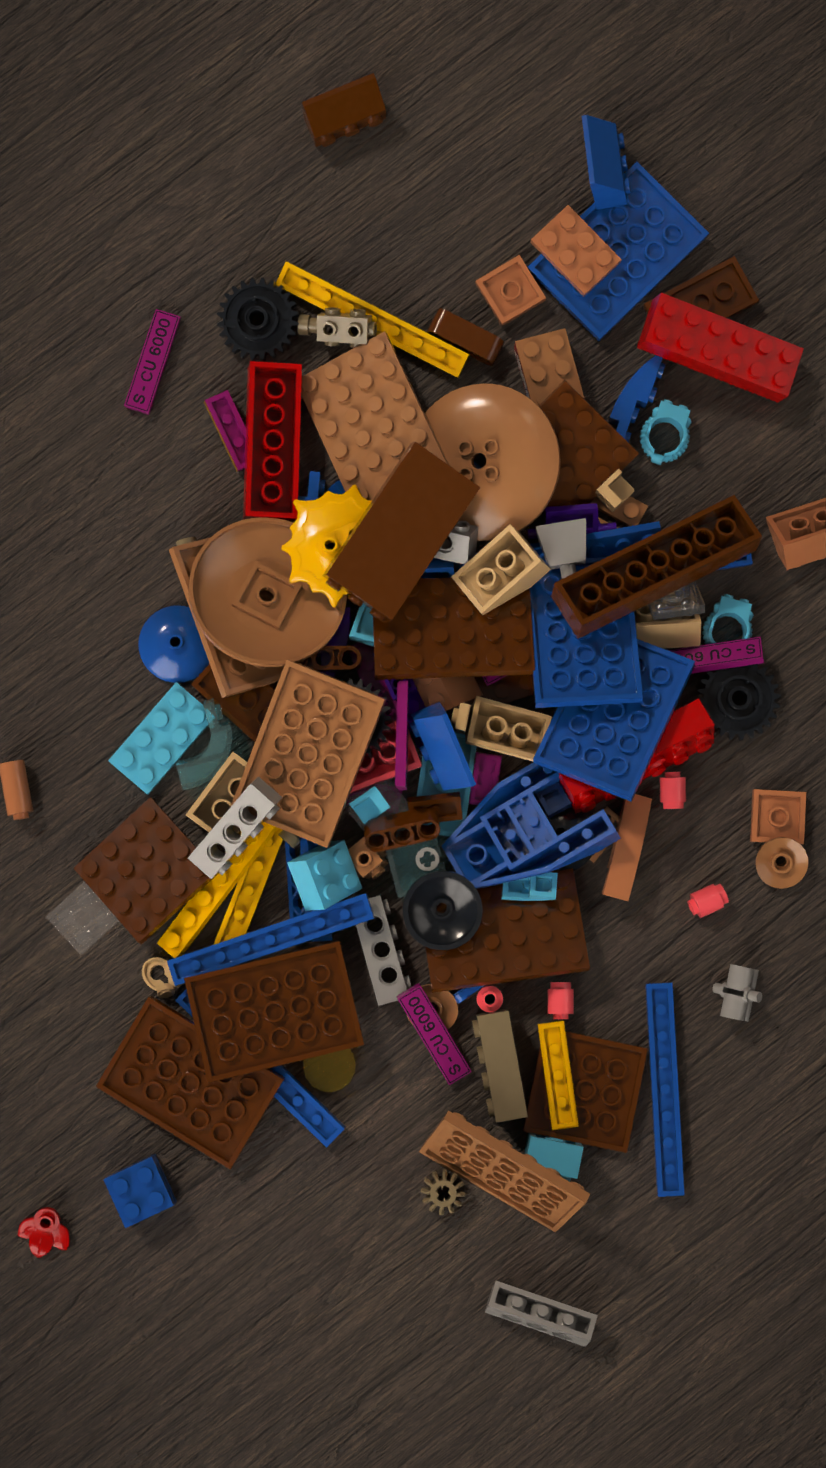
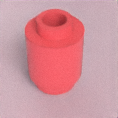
M665 772V777H660V802H663V809L684 808V802H686V777H681L680 772Z
M711 884L691 893L690 900L687 903L692 914H697L702 918L724 908V905L729 903V900L721 884Z
M550 982V989H547L548 1014H553V1019H569V1014H574V989H571V982Z
M486 985L477 992L476 1002L483 1011L495 1012L502 1006L503 995L497 987ZM486 995H494V1003L487 1004L485 1002Z

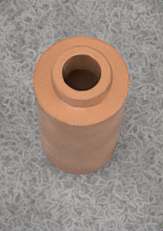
M16 760L1 763L0 777L7 816H13L14 820L29 818V813L33 812V805L25 761Z

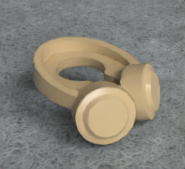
M153 957L148 959L143 965V979L150 988L157 991L159 998L171 997L175 994V988L182 986V984L174 985L167 964L168 960ZM159 965L164 968V975L168 977V983L152 978L151 971L155 966Z

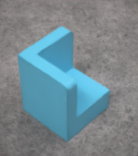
M376 786L350 803V806L363 824L368 820L377 818L391 808Z

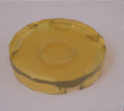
M350 1049L305 1059L303 1069L306 1079L313 1087L320 1091L334 1092L341 1090L350 1083L355 1074L356 1062L353 1052Z

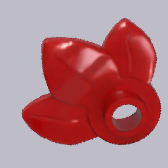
M51 1207L39 1209L34 1217L24 1219L18 1228V1236L29 1239L30 1250L37 1258L45 1256L52 1246L64 1251L69 1246V1231L60 1223L58 1212ZM42 1219L50 1220L51 1224L43 1223Z

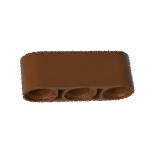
M441 308L438 309L427 330V333L469 353L470 357L489 366H493L505 343L498 336Z
M324 646L316 654L305 659L301 665L319 672H355L362 666L363 659L359 650L353 646ZM321 653H328L331 655V661L329 664L321 666L317 663L318 656ZM347 653H355L357 655V661L354 665L348 666L343 663V658Z
M423 807L368 820L364 826L365 845L373 852H381L435 839L440 833L438 813L431 807ZM426 822H431V823H432V824H430V825H423V823H426ZM406 828L404 831H398L397 829ZM373 834H381L378 837L371 836Z

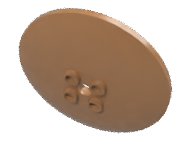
M474 384L461 387L436 401L425 412V415L448 465L480 487L458 521H466L470 525L478 526L477 541H492L509 524L518 532L529 526L540 516L550 502L560 474L561 457L559 443L555 430L546 414L524 394L512 388L496 384ZM479 454H483L486 457V465L481 469H477L474 466V459Z
M259 517L232 523L215 533L202 546L194 560L190 572L188 595L195 621L214 646L241 662L262 667L284 666L286 660L296 663L303 661L320 651L332 639L342 621L346 608L347 594L343 595L337 606L333 608L325 594L321 592L312 593L310 586L306 582H289L292 569L291 557L281 547L292 537L289 528L293 522L278 518ZM269 591L274 599L268 602L263 601L259 593Z

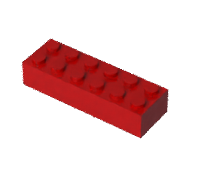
M662 292L651 302L637 345L638 349L777 403L789 396L804 349Z
M250 361L247 375L243 520L268 517L294 523L297 519L298 512L293 501L295 499L298 500L302 364Z
M699 699L673 711L642 780L649 776H659L667 767L673 764L680 765L687 761L690 755L696 752L703 753L712 747V744H714V723ZM559 773L560 784L571 801L575 814L581 811L583 813L589 812L595 808L597 803L603 800L609 801L617 797Z

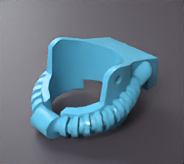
M669 400L661 401L659 407L653 409L652 417L645 421V425L642 426L640 432V444H642L641 447L644 449V453L651 457V463L661 465L662 462H672L673 459L676 460L682 456V453L687 449L688 439L690 438V431L687 428H689L692 422L689 418L691 410H688L687 406H676ZM663 422L675 426L679 431L680 437L679 446L675 450L665 453L664 456L654 453L655 449L649 441L650 430L655 424Z
M728 594L720 597L719 602L714 604L713 613L711 612L710 616L706 618L707 621L704 622L705 626H703L704 631H702V634L704 635L705 645L716 643L712 637L714 622L724 616L732 617L742 625V639L752 637L753 634L751 632H753V628H751L752 623L750 621L754 614L751 611L752 604L749 603V600L742 598L735 600L733 599L734 596Z

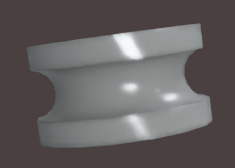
M422 848L416 855V864L423 871L434 870L439 863V855L432 848ZM424 852H431L430 856H435V861L431 862L430 867H425V863H420V858L424 857Z

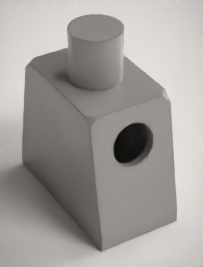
M586 518L536 526V535L546 563L551 570L560 568L562 579L575 573L576 565L585 564Z

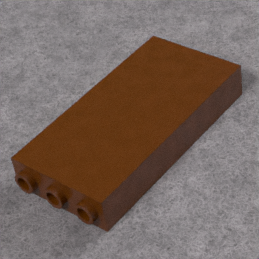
M417 442L411 443L322 575L328 579L326 584L338 592L340 589H343L349 593L348 599L361 607L362 604L368 606L371 609L369 613L382 622L384 619L393 620L480 487Z

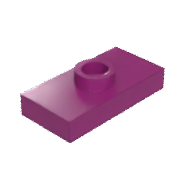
M476 752L473 768V778L476 785L470 789L469 804L478 805L498 784L502 755Z

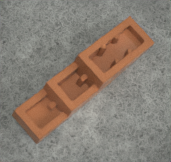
M635 794L632 802L624 799L616 831L621 839L613 844L607 866L609 869L602 890L603 895L629 901L648 823L651 798Z

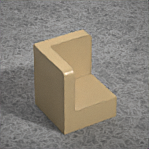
M620 469L614 472L595 492L597 497L612 512L634 493V488L621 476L622 471Z

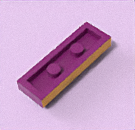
M226 390L204 400V404L236 472L245 469L246 427L229 391Z

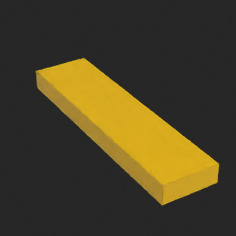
M564 1020L537 1024L552 1130L579 1127Z

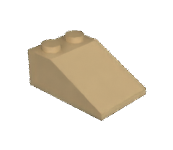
M509 524L451 577L479 612L485 615L531 588L551 569L523 535Z

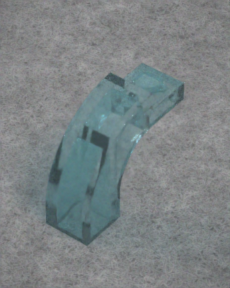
M214 698L203 701L211 733L208 746L197 756L180 760L176 763L183 790L200 786L211 780L229 757L232 745L231 721L220 723L224 716L221 705H215Z

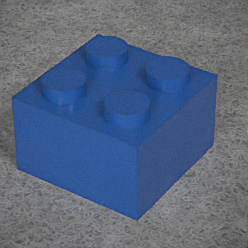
M156 1154L110 1174L103 1179L125 1228L174 1206L177 1202Z

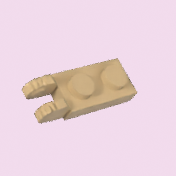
M460 703L459 708H454L451 724L456 733L465 734L471 709L469 704Z

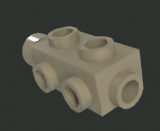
M329 307L325 308V312L318 314L317 318H312V315L300 314L298 318V334L310 336L311 333H316L317 341H324L326 346H339L340 343H350V347L355 348L360 344H367V341L375 337L377 333V323L372 322V315H366V310L352 309L350 314L341 313L340 308ZM327 325L332 326L333 333L327 332ZM352 326L358 329V335L352 334Z

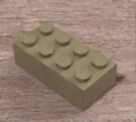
M508 1009L476 1014L477 1020H473L472 1025L475 1038L480 1037L481 1046L477 1047L480 1064L485 1063L486 1072L481 1073L484 1090H489L491 1098L486 1099L489 1117L494 1116L496 1123L528 1117Z

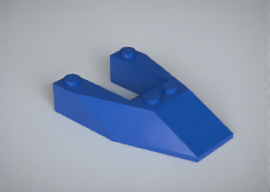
M533 762L496 784L445 841L442 848L456 873L467 878L476 889L550 873L601 851L621 839L604 809L564 833L557 835L538 803L536 794L557 782L560 783L559 773Z

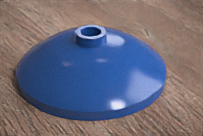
M165 607L151 615L143 625L138 646L140 657L146 668L157 678L170 683L189 682L196 679L210 664L189 607ZM173 638L180 639L179 646L173 647L171 645Z

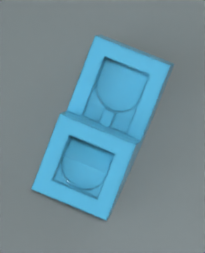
M550 872L503 883L501 900H556L558 873Z

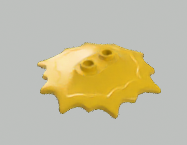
M352 485L343 494L327 491L323 496L315 500L303 501L295 499L293 504L298 514L296 521L289 528L292 537L281 547L291 557L292 569L289 582H306L310 586L312 593L321 592L325 594L333 608L337 606L343 595L349 593L343 589H340L339 592L326 584L328 579L322 575L372 502V500L362 497L357 485ZM332 542L335 544V547L331 550L325 547Z

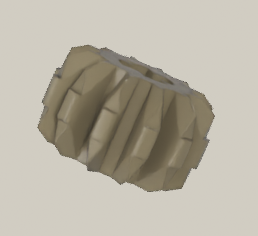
M443 1169V1177L439 1178L437 1171H433L434 1181L427 1177L424 1179V1182L430 1187H422L421 1193L430 1195L424 1197L422 1201L424 1204L433 1201L429 1207L431 1212L439 1206V1215H444V1207H448L450 1214L454 1213L452 1203L458 1207L462 1206V1202L456 1197L466 1196L465 1191L457 1190L464 1186V1182L458 1181L454 1183L458 1176L455 1172L450 1178H447V1169ZM441 1186L443 1189V1186H447L449 1196L445 1198V1195H443V1198L438 1197V1187Z

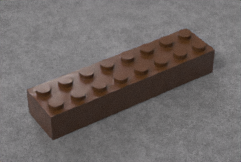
M733 495L555 582L551 597L579 639L756 551L762 535L736 496Z

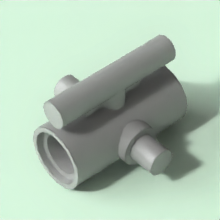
M730 964L727 982L723 984L715 983L713 985V992L723 997L720 1016L749 1022L752 1002L759 1003L762 1000V993L755 991L759 970Z

